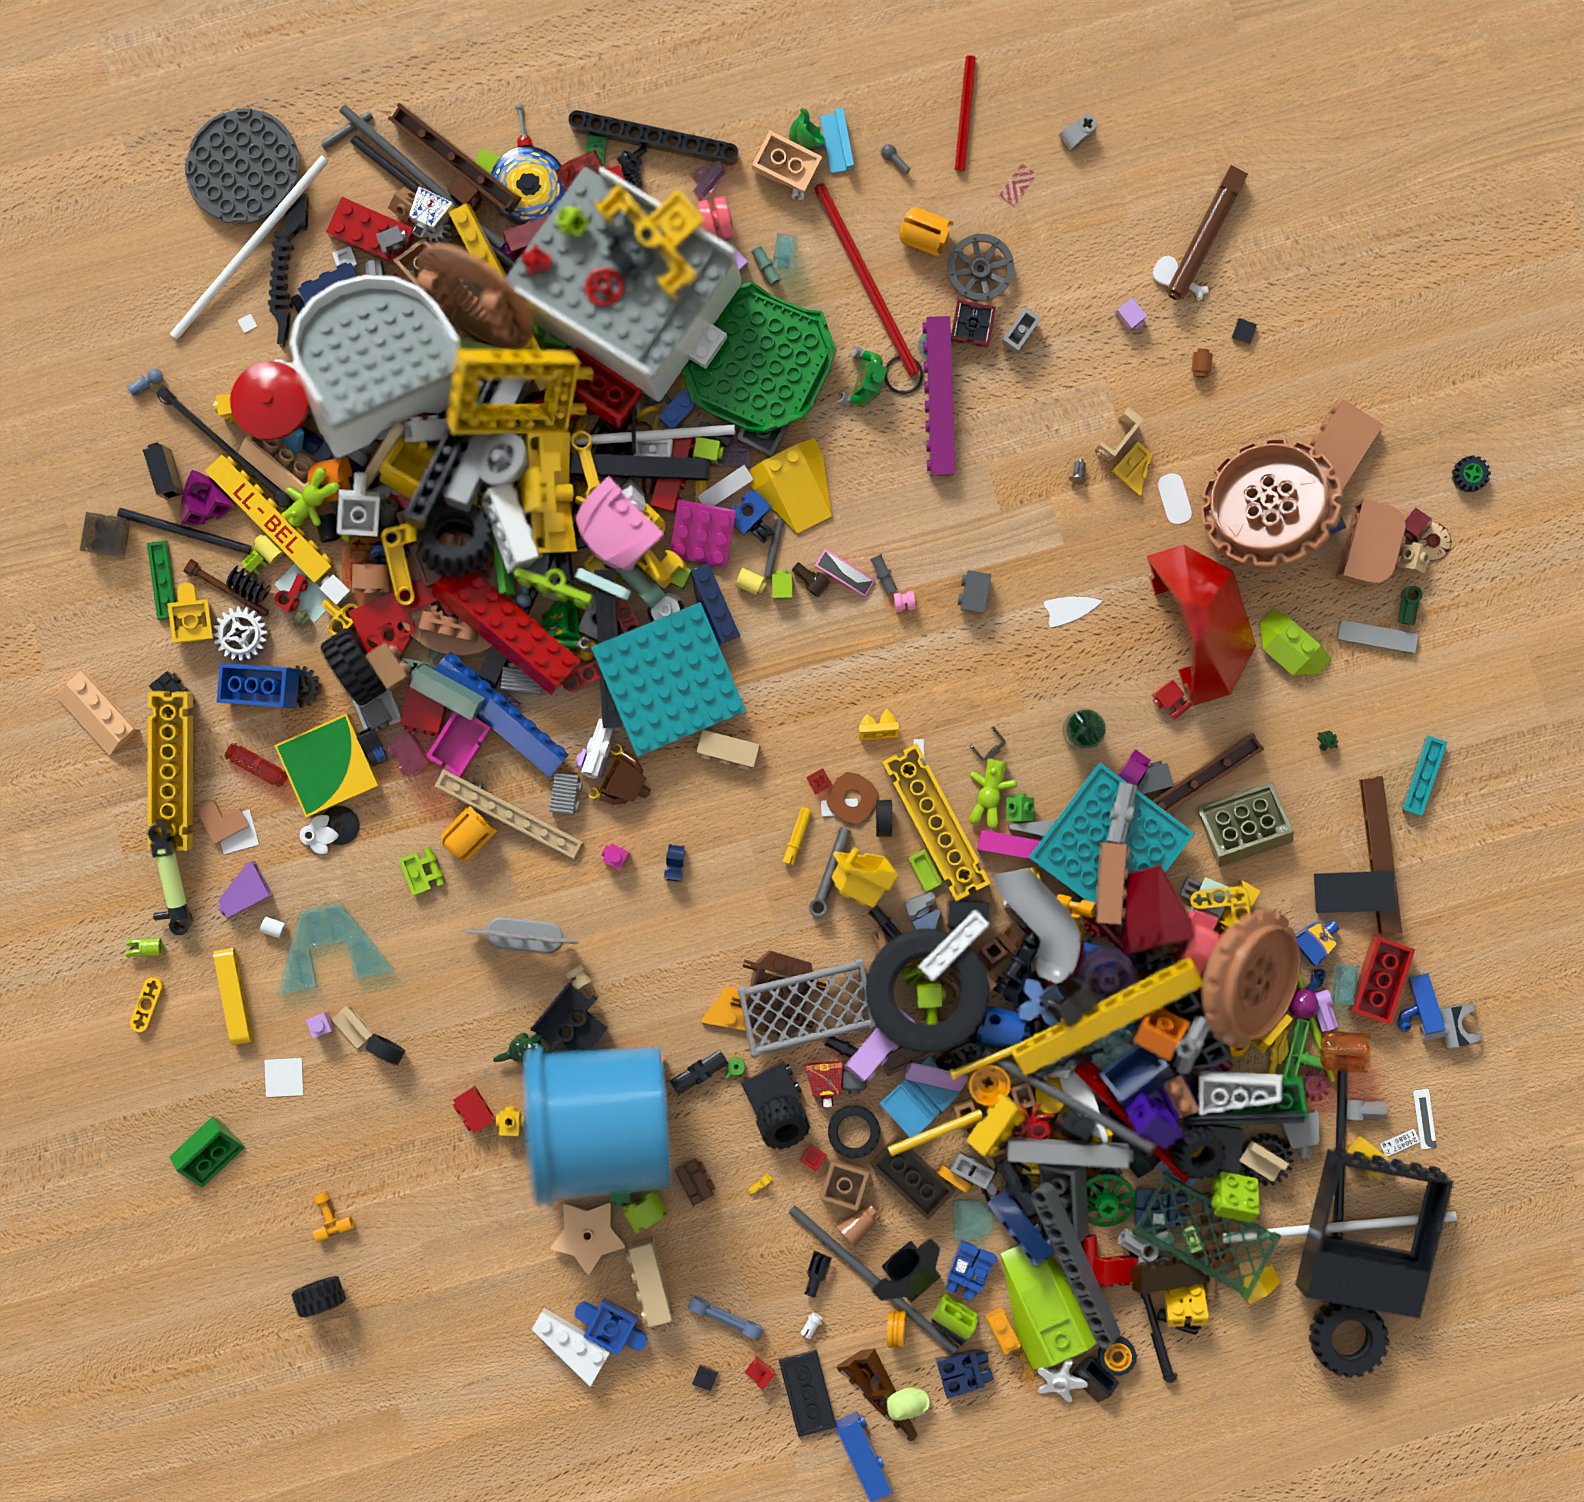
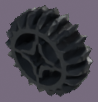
M1266 1132L1264 1138L1262 1133H1258V1140L1254 1136L1251 1137V1140L1261 1147L1263 1144L1276 1145L1278 1149L1269 1152L1277 1157L1281 1154L1282 1160L1290 1164L1294 1163L1293 1159L1288 1158L1293 1155L1292 1151H1287L1290 1145H1283L1285 1140L1283 1138L1278 1140L1277 1134H1274L1271 1138V1134ZM1244 1163L1240 1164L1243 1168L1247 1167L1243 1171L1245 1175L1250 1174L1249 1177L1258 1179V1185L1261 1181L1263 1186L1268 1185V1178L1257 1173ZM1287 1166L1286 1169L1288 1171H1291L1292 1168L1290 1166ZM1283 1169L1280 1170L1275 1178L1279 1183L1282 1182L1281 1175L1286 1178L1288 1177V1174ZM1269 1180L1270 1184H1271L1272 1186H1274V1185H1275V1180H1274V1182L1271 1181V1180Z

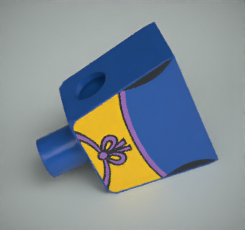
M1333 920L1326 926L1316 921L1295 933L1299 950L1315 967H1318L1337 945V941L1332 935L1340 928Z

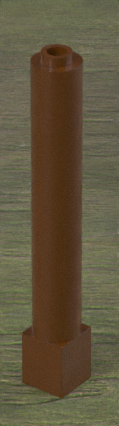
M1232 165L1227 170L1166 290L1171 299L1178 301L1185 298L1248 173Z

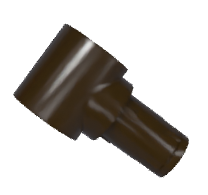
M800 562L792 569V572L805 581L806 589L818 598L831 583L821 573L811 572Z

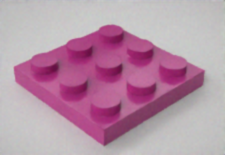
M679 499L670 551L675 552L684 560L709 563L710 565L726 568L737 510Z

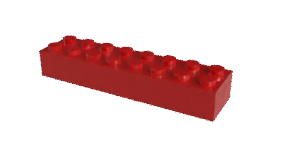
M475 571L470 576L465 574L464 577L460 578L458 576L449 578L444 574L435 583L431 591L433 596L550 695L564 683L581 661L505 595L499 593V590L478 572Z

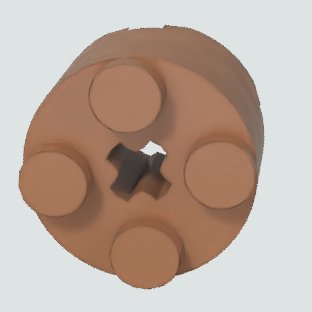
M388 563L352 564L353 591L375 593L376 591L392 592V581Z

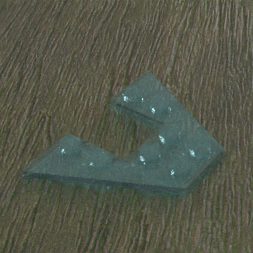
M341 902L300 911L299 921L294 932L293 942L277 994L282 995L318 987L310 948L347 941L355 979L393 972L394 968Z

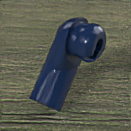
M1314 970L1310 983L1305 989H1309L1313 993L1318 990L1326 977L1325 970Z

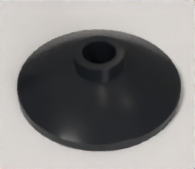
M335 806L323 814L329 816L327 827L332 828L339 834V837L332 844H348L357 836L359 819L350 808ZM337 822H340L342 824V827L340 829H336L335 824Z

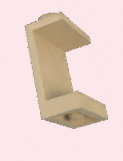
M1129 407L1119 420L1131 430L1116 449L1112 450L1102 441L1095 449L1098 452L1097 456L1103 461L1108 460L1110 462L1144 420Z

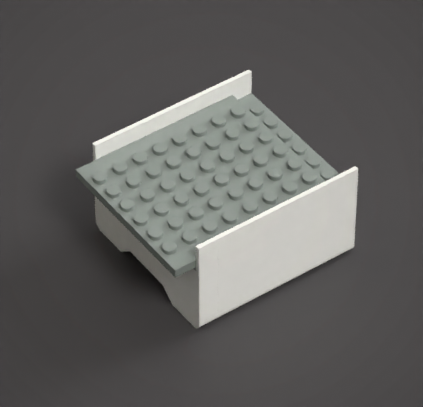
M584 166L524 251L527 252L532 248L533 244H537L543 252L552 255L549 271L544 270L528 275L525 264H521V256L505 279L512 285L526 304L534 324L572 348H580L659 402L689 359L706 369L728 338L727 333L715 327L714 323L742 282L735 251L731 246L698 227L676 248L678 253L699 276L689 286L684 284L676 292L679 299L670 297L658 282V276L664 278L672 271L668 262L659 253L665 247L663 244L650 248L655 260L636 280L630 276L626 278L607 257L610 251L605 247L613 242V240L606 239L604 231L607 228H613L618 235H621L628 229L636 232V224L623 210L613 217L617 224L612 225L608 223L597 211L595 202L601 203L609 196L608 193L620 184L648 217L662 204L600 167V175ZM565 206L579 208L584 212V216L590 220V223L580 237L570 235L567 237L558 230L560 227L554 223L559 211L565 208ZM659 226V227L657 228V230H658L664 237H667V235L665 234V232H664V231L660 228V226ZM626 239L621 246L640 265L645 260L642 249L634 240ZM601 267H609L616 270L624 281V292L621 298L610 306L593 304L587 298L584 290L588 275ZM612 275L610 279L611 290L616 294L618 282ZM596 277L592 280L591 286H595L594 281ZM602 284L601 288L606 287L607 284ZM592 293L599 300L611 299L606 293Z

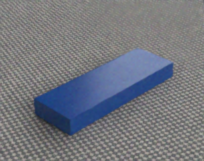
M1429 973L1409 977L1408 980L1425 1035L1445 1031L1446 1028Z

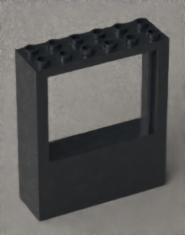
M1335 1147V1150L1328 1149L1297 1274L1296 1287L1306 1298L1420 1319L1454 1181L1448 1177L1447 1173L1442 1172L1441 1168L1430 1165L1429 1168H1426L1416 1162L1405 1164L1403 1163L1404 1161L1395 1158L1389 1161L1384 1160L1385 1158L1382 1156L1373 1155V1157H1369L1359 1151H1354L1353 1154L1338 1147ZM1341 1165L1427 1182L1411 1251L1325 1235Z

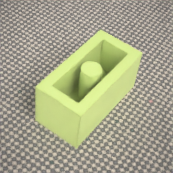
M1191 1224L1180 1228L1188 1251L1194 1253L1202 1250L1194 1226Z

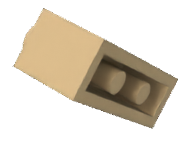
M702 730L697 753H700V758L711 760L712 757L719 758V763L730 765L731 762L738 763V768L749 770L750 767L754 768L760 744Z

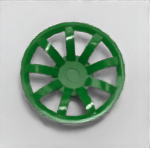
M1107 1173L1096 1175L1086 1181L1087 1187H1090L1097 1196L1095 1198L1087 1195V1201L1095 1204L1088 1207V1213L1099 1211L1096 1220L1088 1216L1090 1223L1102 1227L1115 1226L1125 1221L1132 1214L1136 1205V1195L1132 1185L1126 1179L1116 1174ZM1103 1179L1104 1193H1101L1093 1183ZM1108 1179L1119 1181L1113 1188L1112 1193H1109ZM1125 1185L1129 1192L1116 1197L1119 1189ZM1126 1198H1131L1130 1207L1119 1203ZM1118 1209L1126 1211L1121 1218H1117ZM1102 1218H1112L1113 1220L1111 1222H1101Z

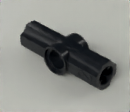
M719 1049L705 1059H700L686 1068V1071L672 1078L670 1083L677 1094L680 1095L694 1085L701 1084L710 1078L713 1073L729 1063Z
M1008 1157L999 1161L995 1166L1006 1181L1005 1188L1008 1195L1013 1198L1016 1197L1027 1216L1032 1215L1037 1210L1031 1199L1033 1192L1031 1190L1032 1183L1030 1178L1025 1174H1021L1015 1163L1008 1161Z

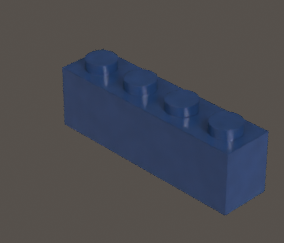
M709 563L691 570L696 603L701 602L718 645L720 646L741 637Z
M1004 1189L987 1204L1030 1259L1034 1267L1038 1268L1055 1254L1049 1238L1044 1240L1041 1236L1043 1231L1036 1222L1034 1224L1031 1223L1028 1219L1030 1216H1027L1023 1208H1020L1016 1203V1197L1009 1196L1006 1189Z

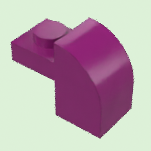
M1135 749L1116 775L1128 784L1136 785L1147 770L1151 760Z

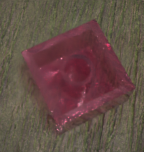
M405 731L387 743L389 746L387 750L393 759L396 758L400 763L398 768L403 775L415 777L434 765L431 759L426 757L427 753L412 731Z

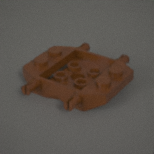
M771 950L755 962L745 959L744 963L746 964L742 965L743 968L753 970L749 987L785 979L766 973L765 970L787 977L813 972L812 963ZM817 981L815 986L819 990L824 991L826 983ZM806 982L798 983L797 992L805 996L810 986ZM787 986L781 987L782 995L780 998L787 1000L791 990ZM769 991L761 992L759 1001L767 1005L772 999V994ZM795 993L789 1003L797 1008L802 1002V997ZM748 995L745 996L747 1009L753 1003V999ZM733 997L731 1005L742 1009L740 999ZM775 998L770 1007L775 1011H780L784 1003L780 999ZM805 1001L801 1007L803 1013L808 1001ZM756 1003V1004H755V1005L764 1007V1006H763L762 1004H760V1003ZM787 1005L782 1013L789 1014L790 1018L785 1017L789 1020L795 1013V1009ZM755 1007L751 1010L757 1017H760L764 1011ZM767 1011L763 1020L768 1024H772L776 1014ZM798 1013L793 1023L800 1027L806 1019L803 1017V1014ZM750 1014L751 1028H753L757 1018ZM779 1017L774 1027L779 1031H783L788 1022ZM809 1020L808 1023L810 1024H806L805 1027L813 1029L815 1022ZM760 1022L756 1029L767 1032L769 1026L764 1022ZM790 1025L786 1035L790 1037L798 1028ZM774 1029L769 1032L780 1036V1033Z

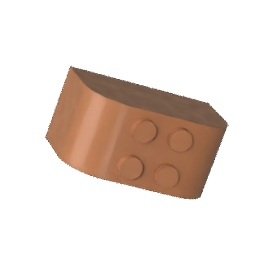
M1367 499L1355 503L1335 579L1361 586H1373L1387 580L1392 575L1395 566H1398L1401 555H1398L1400 547L1404 546L1406 536H1403L1405 519L1398 509Z

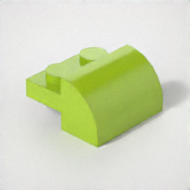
M944 1293L940 1298L937 1309L932 1314V1319L959 1337L967 1340L974 1332L978 1321L976 1320L978 1314Z

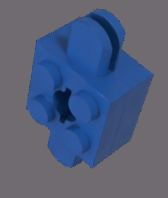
M604 1297L599 1307L586 1301H582L577 1305L575 1317L589 1325L583 1336L584 1338L616 1355H619L624 1344L637 1351L642 1350L646 1346V1333L634 1327L638 1315Z

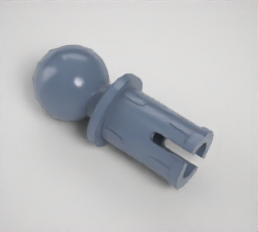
M151 369L146 378L144 375H141V378L128 385L127 389L135 397L147 388L151 389V383H160L163 380V374L159 369Z

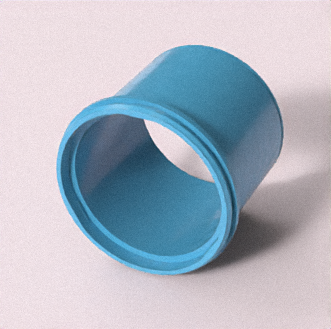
M540 1045L536 1047V1050L530 1048L526 1051L525 1097L532 1188L536 1205L542 1207V1205L546 1204L547 1208H553L554 1199L670 1188L660 1046L658 1048L642 1047L544 1053L543 1046Z

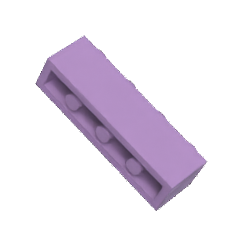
M899 1008L901 1013L906 1018L915 1022L910 1016H908L902 1009ZM877 1027L846 1063L844 1068L861 1082L865 1080L870 1081L876 1074L875 1068L878 1065L882 1066L888 1060L887 1054L890 1050L894 1052L899 1045L888 1039Z

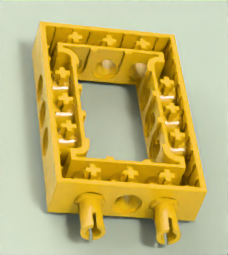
M457 350L446 423L453 434L567 432L570 415H585L586 412L583 411L587 410L584 402L572 403L576 379L591 380L592 376L589 375H593V370L591 367H579V360L572 351ZM481 373L483 378L492 380V378H507L508 380H512V378H526L527 380H531V378H545L548 380L544 404H476L477 390H479V374Z

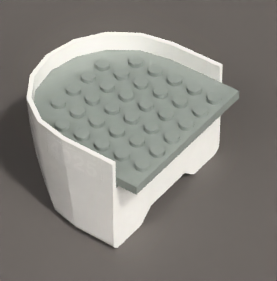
M370 275L337 282L309 301L296 318L291 339V347L317 426L335 457H342L369 445L380 431L394 426L396 422H403L423 412L438 414L447 410L449 406L456 351L461 350L460 342L438 305L420 287L396 277Z

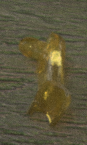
M1021 1345L1019 1352H1011L1014 1356L1018 1357L1023 1366L1024 1372L1019 1375L1018 1379H1021L1020 1382H1024L1027 1379L1033 1382L1036 1379V1375Z

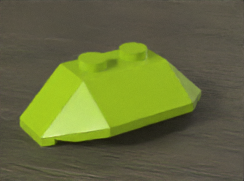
M1272 608L1259 622L1262 650L1292 676L1319 674L1332 660L1316 640L1292 619Z

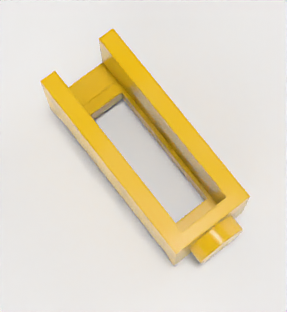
M1238 880L1239 885L1248 891L1251 910L1261 891L1242 880ZM1237 890V893L1233 894L1231 898L1237 897L1238 901H1241L1245 894ZM1226 906L1220 917L1222 920L1218 921L1222 924L1220 928L1225 931L1233 925L1231 906ZM1240 909L1236 912V917L1240 920L1247 912Z

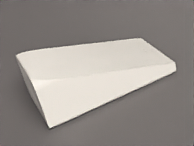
M673 439L636 441V454L634 456L671 457Z

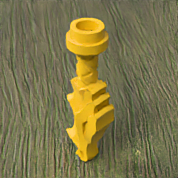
M1287 1029L1282 1031L1276 1038L1273 1046L1269 1048L1271 1052L1269 1057L1270 1065L1265 1074L1275 1075L1278 1064L1281 1065L1285 1060L1284 1058L1288 1056L1289 1048L1286 1037L1289 1031Z

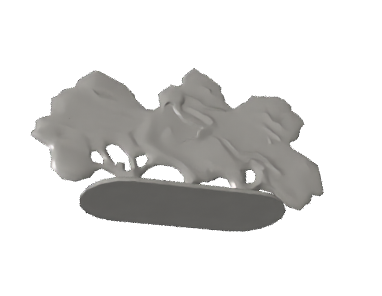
M498 917L488 924L486 930L463 929L465 933L486 935L490 944L503 949L553 953L562 944L580 943L578 940L563 938V932L559 926L545 921Z

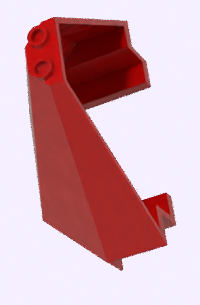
M1184 544L1147 555L1152 573L1149 579L1154 595L1172 591L1182 605L1193 640L1192 666L1179 669L1178 672L1183 689H1188L1192 705L1195 706L1231 695L1256 647L1233 570Z

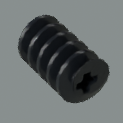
M237 565L229 574L226 586L228 588L233 587V591H239L241 596L246 595V599L252 600L255 605L263 602L272 586L269 585L264 588L265 581L257 584V576L251 580L252 573L249 572L245 576V569L243 568L238 572Z

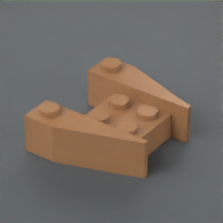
M1023 1080L1011 1083L1010 1093L1013 1101L1020 1107L1024 1106L1031 1118L1035 1108V1099L1030 1084ZM971 1098L952 1104L957 1119L976 1111ZM988 1114L983 1115L982 1120L962 1127L968 1137L980 1121L983 1122ZM1015 1126L1011 1131L1012 1135L1018 1136L1014 1130L1020 1131L1022 1126ZM1008 1140L1003 1141L998 1146L999 1151L993 1157L1008 1152ZM984 1157L990 1166L995 1168L992 1157Z

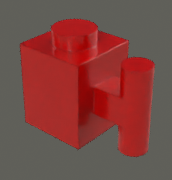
M1173 679L1152 694L1154 697L1153 702L1159 709L1163 708L1166 710L1170 706L1175 709L1169 714L1173 720L1177 719L1192 706L1189 700L1181 704L1179 699L1185 694Z

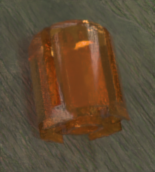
M1325 1032L1320 1042L1321 1065L1327 1070L1368 1073L1367 1067L1370 1065L1371 1050L1368 1045L1369 1040L1367 1039H1371L1370 1033Z

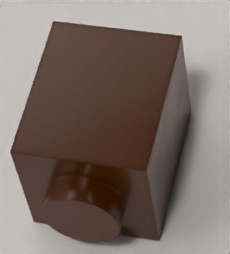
M994 938L979 950L978 956L985 967L991 971L1005 961L1007 951Z

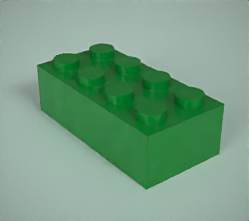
M1304 1076L1282 1078L1281 1101L1249 1105L1238 1109L1232 1108L1225 1111L1226 1113L1303 1111L1305 1119H1308L1309 1110ZM1228 1125V1127L1243 1126V1125Z

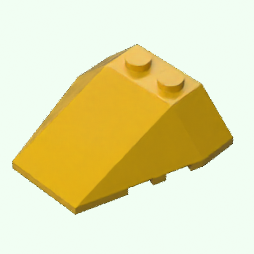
M815 438L798 443L748 470L754 479L750 482L753 490H756L797 534L832 517L824 456Z

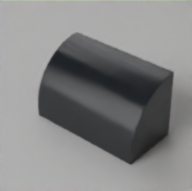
M1092 1356L1084 1359L1071 1373V1375L1088 1383L1087 1387L1083 1389L1098 1403L1109 1398L1119 1384Z

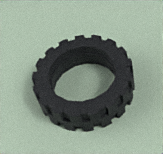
M859 1105L845 1106L839 1109L830 1120L828 1125L829 1141L833 1149L841 1156L848 1157L849 1159L863 1158L869 1155L878 1145L880 1139L878 1120L865 1107ZM856 1115L862 1117L870 1126L869 1140L861 1147H847L841 1143L838 1137L839 1124L848 1116Z

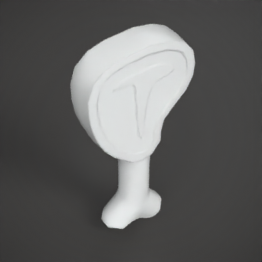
M1171 256L1161 258L1153 269V279L1161 285L1169 286L1178 268L1177 261ZM1193 282L1189 290L1196 294L1197 301L1202 300L1203 295L1209 292L1207 286H1198Z

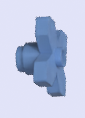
M1026 979L1024 991L1030 999L1020 1005L1019 1018L1031 1021L1040 1013L1045 1023L1057 1025L1060 1013L1052 1004L1064 998L1065 987L1059 984H1051L1047 989L1043 990L1038 981Z

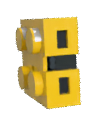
M1203 1284L1162 1291L1168 1327L1184 1326V1323H1191V1326L1207 1325L1209 1317Z

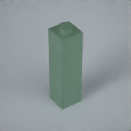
M424 664L418 669L415 668L410 676L412 681L409 687L470 720L478 715L485 700V697Z

